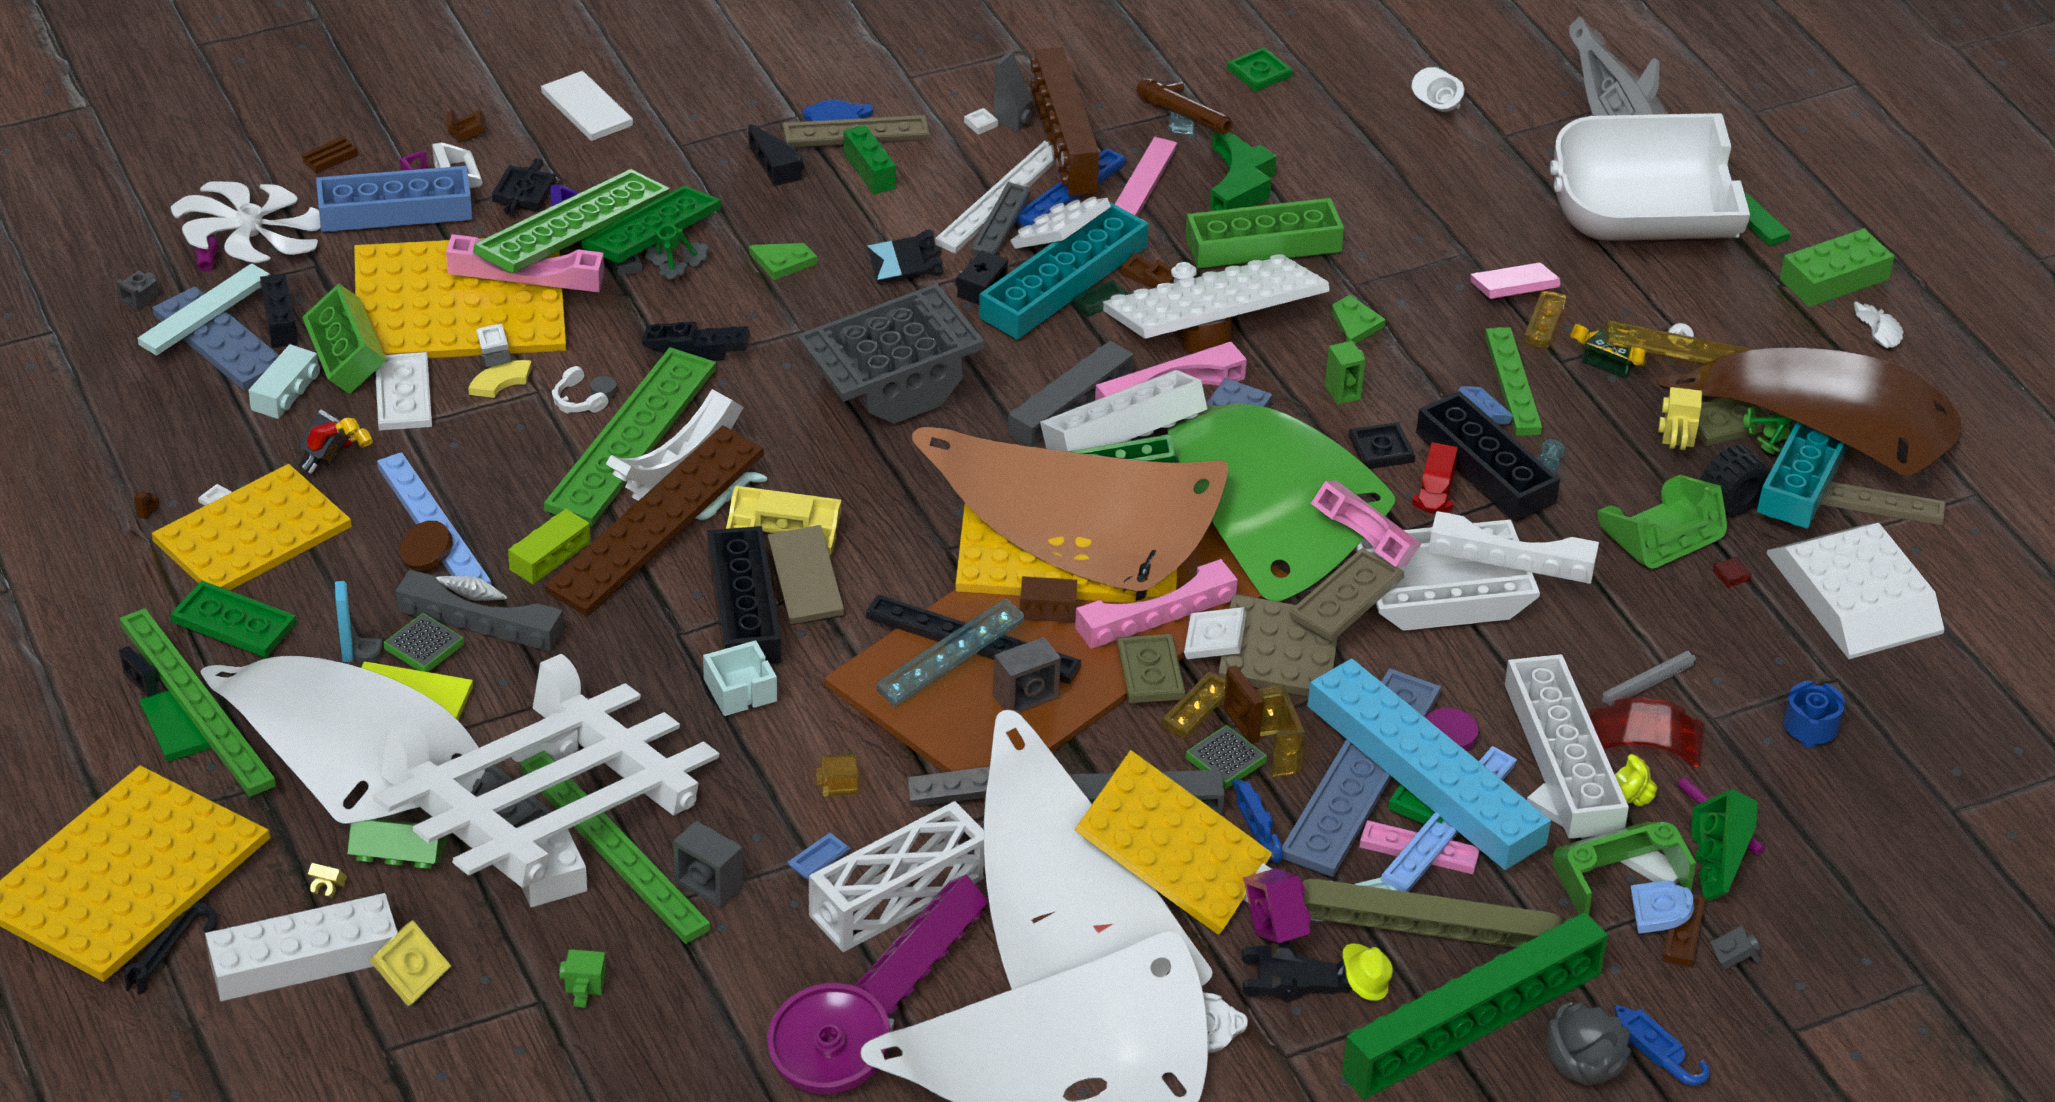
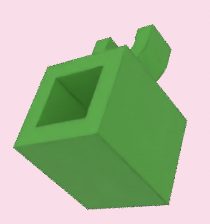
M569 949L567 961H562L560 965V979L565 980V992L573 993V996H575L574 1007L586 1008L588 994L602 995L606 976L605 952Z

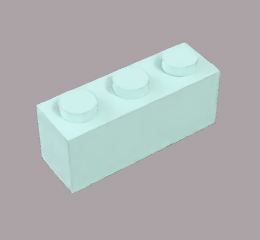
M289 344L249 389L251 410L279 419L286 410L290 409L297 397L304 393L312 380L318 377L320 366L318 365L317 353Z

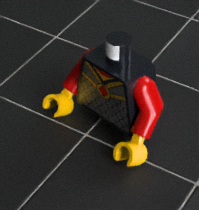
M320 409L299 444V447L306 454L298 466L312 474L319 462L329 466L343 447L352 446V442L357 441L359 446L364 448L371 445L373 440L368 430L360 429L354 418H344L339 421Z

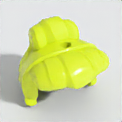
M1630 754L1627 765L1614 775L1627 804L1632 802L1637 806L1649 804L1654 799L1658 787L1651 779L1650 769L1645 761L1634 754Z

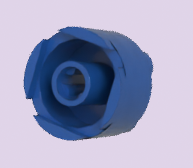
M1803 681L1793 686L1788 696L1782 723L1783 727L1792 737L1808 748L1830 742L1839 734L1845 701L1841 692L1827 683L1820 686L1814 685L1815 681Z

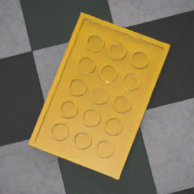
M287 464L152 532V539L198 584L202 580L230 591L351 528L352 525L351 519L290 464Z
M1132 750L1123 759L1074 829V831L1217 935L1225 928L1245 897L1246 889L1243 877L1256 874L1262 863L1266 864L1272 854L1267 848Z

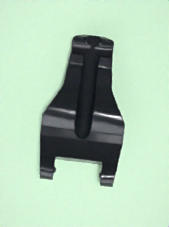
M1289 941L1275 942L1272 945L1246 947L1242 950V961L1244 963L1252 964L1258 962V979H1247L1243 982V993L1246 996L1273 995L1285 1002H1291L1311 992H1329L1334 994L1336 991L1342 990L1347 995L1351 989L1346 976L1344 960L1334 964L1311 959L1299 953Z

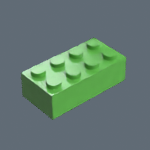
M1861 229L1784 255L1780 280L1808 307L1889 280L1894 255L1867 230Z
M338 283L302 317L328 380L350 394L359 387L365 379L375 370L379 369L386 361V357L360 298Z

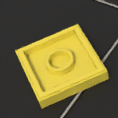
M413 920L408 922L369 959L407 1006L413 1004L451 967L449 962Z

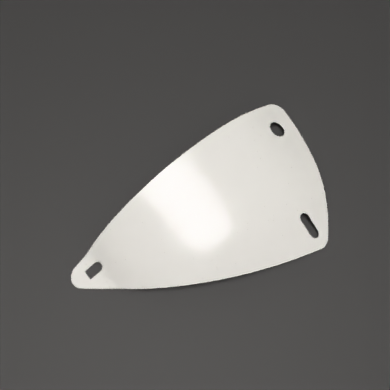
M280 656L263 659L243 667L212 665L201 670V674L208 685L215 692L226 698L245 716L265 741L309 788L331 816L340 823L371 820L420 807L412 801L388 812L373 800L374 794L393 786L380 775L387 728L411 719L423 732L429 747V761L436 766L451 761L452 755L455 753L464 755L479 748L460 722L435 701L398 681L349 664L313 657ZM221 671L227 673H237L231 677L215 676ZM485 769L457 782L471 793L473 790L472 786L477 779H481ZM360 781H366L369 785L366 793L352 809H345L343 806L344 799Z

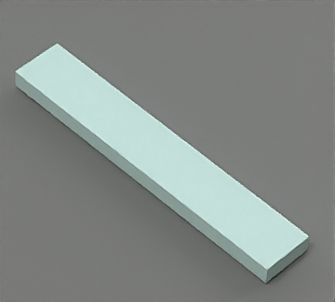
M251 263L139 336L138 345L157 356L261 287L260 276L270 274Z

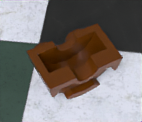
M1231 317L1181 329L1183 349L1191 354L1228 342L1233 343Z

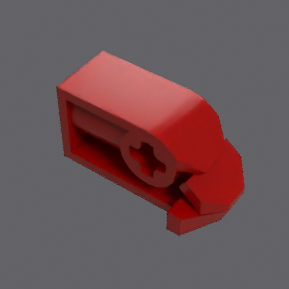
M1431 443L1420 495L1413 494L1412 505L1432 514H1436L1437 511L1451 512L1453 501L1447 499L1454 475L1458 447Z

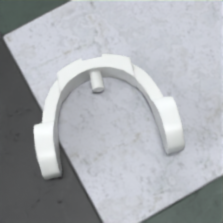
M573 366L563 373V379L552 390L554 404L565 413L586 410L595 413L604 409L608 404L607 396L601 392L591 395L585 402L577 404L567 402L569 400L567 396L560 398L561 391L567 386L572 387L584 378V372L578 366Z

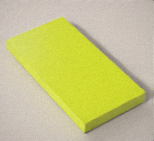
M365 661L361 667L398 681L420 692L442 706L458 721L473 689V680Z

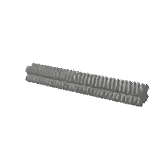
M1685 651L1603 692L1602 702L1612 707L1654 686V684L1656 685L1694 666L1693 662L1696 660V657L1691 655L1689 651Z

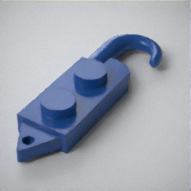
M1232 780L1237 795L1236 804L1258 843L1272 852L1269 860L1278 864L1283 858V850L1276 834L1271 836L1270 828L1273 827L1271 814L1268 811L1265 812L1259 793L1257 791L1254 792L1249 781Z
M1615 1005L1614 1012L1616 1017L1619 1018L1622 1027L1630 1030L1629 1041L1658 1067L1665 1068L1678 1081L1686 1085L1694 1086L1706 1082L1710 1075V1069L1703 1060L1699 1062L1702 1073L1699 1075L1689 1074L1680 1066L1685 1058V1050L1680 1042L1643 1010L1635 1011Z

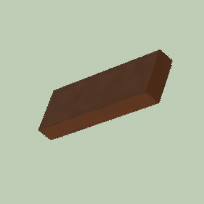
M1693 895L1694 911L1691 917L1682 925L1668 930L1663 962L1692 968L1706 897Z

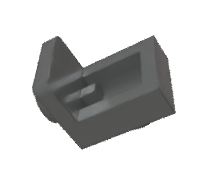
M1742 925L1710 942L1724 970L1750 956L1756 964L1762 961L1758 953L1762 949L1754 933L1748 935Z

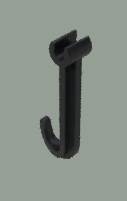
M196 902L175 918L157 936L140 960L125 968L126 991H129L132 985L136 983L137 995H141L147 990L148 979L197 917L208 918L204 927V934L213 932L217 925V913L208 904Z

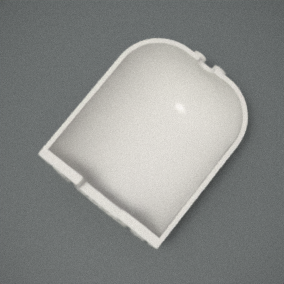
M1722 113L1588 116L1570 122L1557 136L1554 160H1551L1550 173L1554 175V190L1567 220L1586 236L1605 241L1738 238L1739 233H1744L1750 217L1741 181H1731L1727 163L1731 144Z

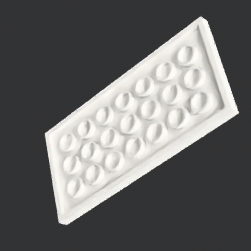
M1278 254L1271 256L1269 260H1253L1248 262V265L1241 267L1229 266L1225 268V271L1205 272L1201 277L1195 279L1191 277L1180 279L1179 283H1161L1157 285V288L1149 290L1138 289L1134 291V294L1126 296L1122 294L1114 295L1110 300L1102 301L1104 312L1143 338H1149L1329 292V282L1285 257V255Z

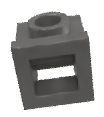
M137 271L124 281L120 279L116 281L119 302L135 311H139L159 297L158 280L150 272L144 274L141 271Z

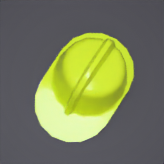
M1354 943L1346 945L1343 949V960L1348 983L1359 996L1369 1001L1383 999L1388 993L1389 981L1393 973L1392 963L1389 958L1376 947L1369 949L1366 946Z

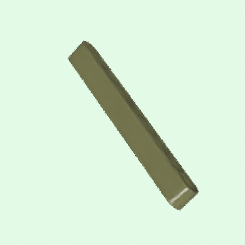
M1307 879L1303 881L1305 887V895H1303L1304 904L1309 910L1312 919L1517 948L1522 942H1528L1540 936L1548 929L1551 930L1563 924L1561 916L1543 911L1320 879Z

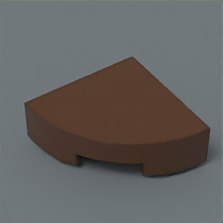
M141 491L134 496L136 515L144 520L160 504L157 496L146 491Z

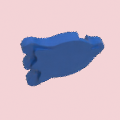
M825 100L804 108L802 116L806 121L862 119L872 116L873 106L871 104H851L842 100Z

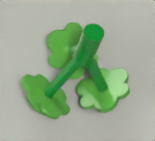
M1751 406L1748 408V413L1744 414L1743 423L1745 429H1749L1750 435H1756L1757 423H1764L1766 427L1763 429V434L1765 437L1771 438V440L1768 441L1762 437L1757 439L1762 442L1760 447L1766 453L1775 454L1776 451H1782L1781 448L1775 445V442L1779 443L1782 439H1788L1791 433L1789 429L1790 422L1793 419L1781 416L1778 413L1773 414L1771 417L1757 418L1755 407Z

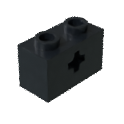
M981 250L975 258L969 261L965 270L957 275L955 281L957 297L979 305L980 293L1008 274V259Z

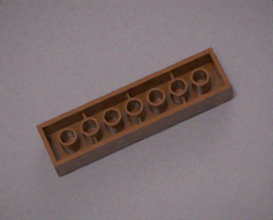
M1063 47L1035 49V59H1031V71L1034 73V79L1030 80L1031 93L1034 94L1035 106H1039L1040 120L1043 119L1044 133H1047L1048 145L1052 146V157L1056 159L1057 172L1061 173V185L1066 187L1068 196L1098 193L1099 150Z

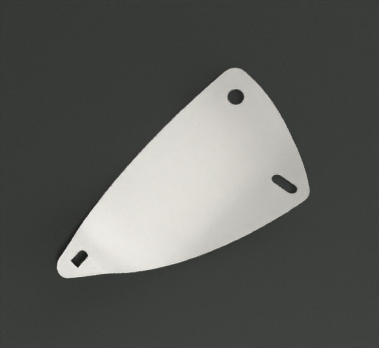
M1012 710L1001 711L995 720L986 791L984 858L993 927L1011 989L1019 988L1100 959L1164 931L1176 932L1183 938L1196 966L1201 986L1206 984L1212 977V969L1189 939L1157 891L1074 831L1092 805L1088 798L1024 718ZM1016 728L1025 742V747L1022 750H1017L1006 732ZM1055 912L1034 924L1031 921L1038 916ZM1157 958L1151 964V972L1157 977H1164L1171 970V963L1166 958Z
M1164 931L1092 962L993 996L917 1025L886 1033L867 1042L862 1047L861 1057L870 1066L909 1079L952 1102H1198L1205 1082L1208 1059L1205 1002L1196 966L1183 938L1176 932ZM1161 957L1168 959L1171 963L1169 974L1164 977L1153 975L1151 972L1152 962ZM894 1046L902 1050V1056L887 1060L884 1059L881 1049ZM1167 1072L1173 1073L1186 1089V1095L1183 1097L1175 1096L1163 1081L1162 1075ZM1087 1078H1102L1107 1082V1088L1095 1097L1079 1101H1067L1062 1097L1065 1090L1077 1081Z

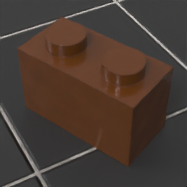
M1022 576L1019 619L1075 622L1077 580Z

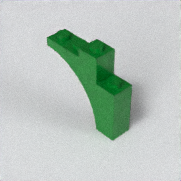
M1213 131L1212 148L1224 159L1229 172L1218 185L1211 188L1209 208L1212 211L1253 207L1269 199L1271 177L1275 176L1276 156L1262 145L1252 148L1232 132L1219 134Z

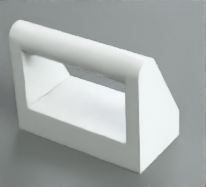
M445 143L432 144L435 168L451 167L450 164L465 162L469 172V188L479 187L483 184L471 151Z

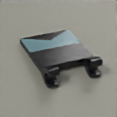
M928 229L917 236L868 245L867 250L877 283L922 274H943L942 258L936 256L924 263L919 248H932L935 246L934 232Z

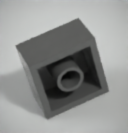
M698 821L691 824L673 841L674 877L676 883L719 908H722L743 888L742 846L737 842L729 840L717 833L713 828L707 827Z

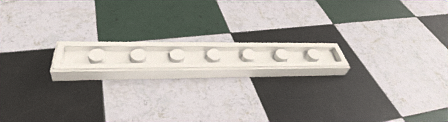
M1043 141L935 238V245L956 254L981 231L1007 182L1030 187L1056 164V159L1052 157V146H1049L1047 141Z

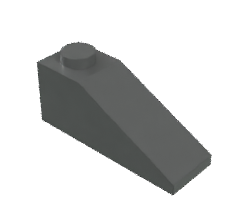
M1008 51L996 62L994 117L998 119L999 124L1019 131L1032 119V99L1013 52Z

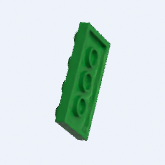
M202 580L170 614L172 623L265 658L297 624L296 615Z

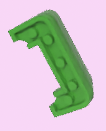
M1684 475L1675 476L1665 482L1661 490L1662 504L1635 516H1623L1622 510L1612 505L1597 511L1600 527L1638 563L1651 569L1660 567L1718 541L1727 530L1721 486Z

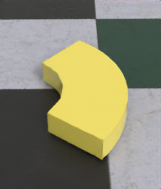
M515 360L485 369L471 382L468 388L469 395L495 398L499 391L508 386L526 384L532 369V361Z

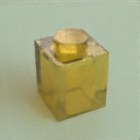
M856 755L821 756V768H816L815 773L816 785H822L823 797L858 795Z

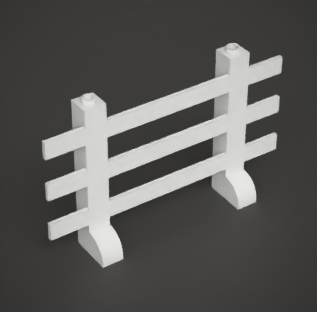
M559 654L541 662L539 667L533 709L546 719L449 762L436 766L429 761L430 753L427 740L421 729L411 719L387 728L380 775L393 786L374 794L373 800L388 812L412 801L432 816V818L413 826L412 831L423 840L431 843L450 833H454L473 848L454 857L452 862L468 876L493 864L523 888L545 877L549 854L540 848L537 843L643 793L672 815L690 809L696 802L699 783L686 773L719 758L720 753L705 742H702L674 756L665 758L647 743L679 729L680 723L664 712L633 727L625 728L609 716L608 713L640 700L641 694L625 683L588 700L581 695L580 679L575 667L563 654ZM575 728L578 731V743L584 747V749L478 797H475L457 782ZM603 763L624 778L517 829L496 813Z

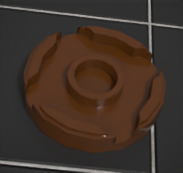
M428 520L419 523L411 528L403 537L400 544V556L404 563L415 571L433 569L440 564L439 561L443 557L446 559L450 554L453 546V537L447 527L438 521Z

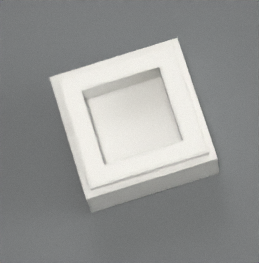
M984 108L964 116V123L978 135L998 127V119Z
M502 324L476 329L482 354L508 349Z

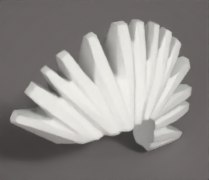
M1854 302L1856 315L1872 327V338L1875 342L1885 348H1893L1901 342L1903 330L1900 323L1893 316L1883 314L1884 310L1882 309L1877 311L1872 305L1869 306L1864 303L1863 306L1858 302Z
M475 576L436 577L442 585L467 598V600L489 601L507 599V596L492 585Z

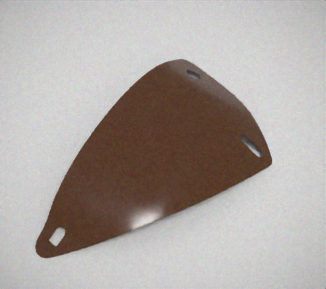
M1769 348L1743 351L1717 358L1690 373L1664 376L1658 380V384L1667 388L1702 391V396L1735 399L1764 407L1833 437L1903 476L1917 473L1933 463L1956 443L1961 430V417L1955 407L1923 378L1896 364L1849 352L1812 348ZM1696 378L1694 382L1689 384H1676V380ZM1934 401H1937L1943 406L1947 413V416L1942 415L1937 410V408L1934 405ZM1901 437L1905 438L1908 442L1907 462L1905 464L1900 463L1897 459L1898 440Z

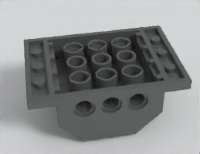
M937 283L797 335L798 344L843 402L857 397L870 414L894 424L942 406L963 378L961 358L985 349L984 340Z

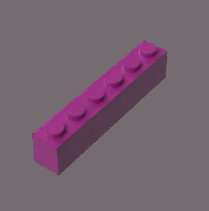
M966 874L949 881L854 985L873 995L881 1003L887 1016H890L897 1010L898 1005L896 1003L900 999L907 997L914 991L915 986L913 984L932 971L931 964L934 961L940 960L949 952L947 947L950 943L956 942L966 933L964 928L968 924L975 922L982 915L980 910L988 901Z

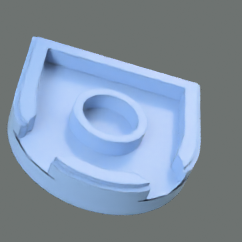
M1664 880L1631 886L1639 934L1678 927L1685 923L1693 914L1694 901L1691 891L1687 887L1684 888L1676 885L1674 881Z

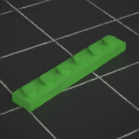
M1511 327L1486 328L1485 339L1507 410L1513 415L1511 423L1515 436L1541 435L1542 424Z

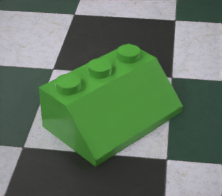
M384 819L353 822L350 827L347 854L356 855L357 861L374 862V857L385 858V864L403 865V860L414 861V867L431 869L432 863H441L450 834L427 843L412 831L413 826L419 823Z

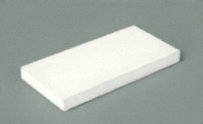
M583 71L541 86L542 94L591 141L633 126V118Z
M427 352L385 355L386 361L379 369L375 370L379 431L432 427Z

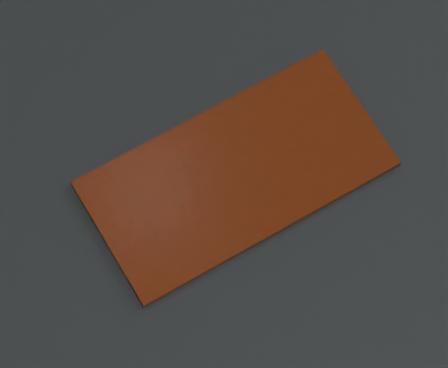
M1212 524L1209 525L1194 551L1177 568L1176 590L1187 584L1197 575V567L1222 559L1238 579L1237 595L1266 599L1259 593L1216 527ZM1271 564L1270 569L1274 576L1278 578L1288 576L1287 573ZM955 589L925 609L1024 642L1044 637L1056 652L1081 660V668L1070 685L1059 681L1058 699L1018 713L1038 734L1051 753L1128 699L1117 649V640L1091 649L1075 629V622L1019 619L1021 596L957 592ZM1076 600V608L1096 601ZM1231 601L1201 612L1230 609ZM1103 602L1107 604H1129L1118 602ZM1191 615L1127 637L1172 634L1179 662L1186 657L1184 650ZM896 629L824 678V686L943 772L990 766L995 720L997 715L1004 711L993 697L994 660ZM1016 728L1006 732L1017 750H1022L1025 747V742Z

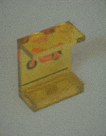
M1285 685L1257 689V693L1264 701L1260 736L1275 734L1271 774L1275 777L1299 773L1305 732Z

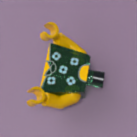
M1607 324L1601 330L1588 333L1589 329L1582 325H1574L1570 337L1577 339L1580 344L1585 346L1582 363L1623 379L1628 378L1633 364L1636 367H1643L1645 365L1646 350L1639 345L1640 336L1636 334V330L1631 325H1624L1622 328H1619L1612 324Z

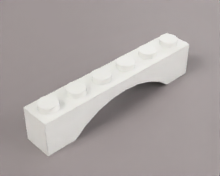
M1437 511L1431 531L1428 552L1591 584L1599 542L1575 537L1546 543L1513 541L1484 531L1464 516Z

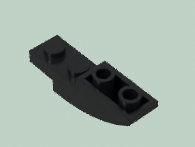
M696 322L647 325L642 343L643 346L664 354L670 347L708 360H724L726 352L744 351L747 349L750 331L748 326L699 330Z

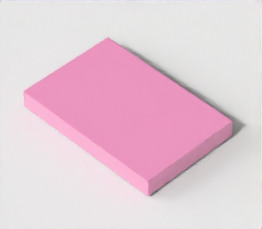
M1534 263L1471 274V283L1490 299L1558 288L1560 287V278L1542 263Z

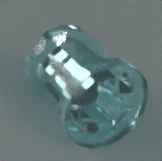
M1549 439L1543 443L1542 454L1538 456V460L1555 473L1560 465L1559 459L1565 454V447L1558 440Z

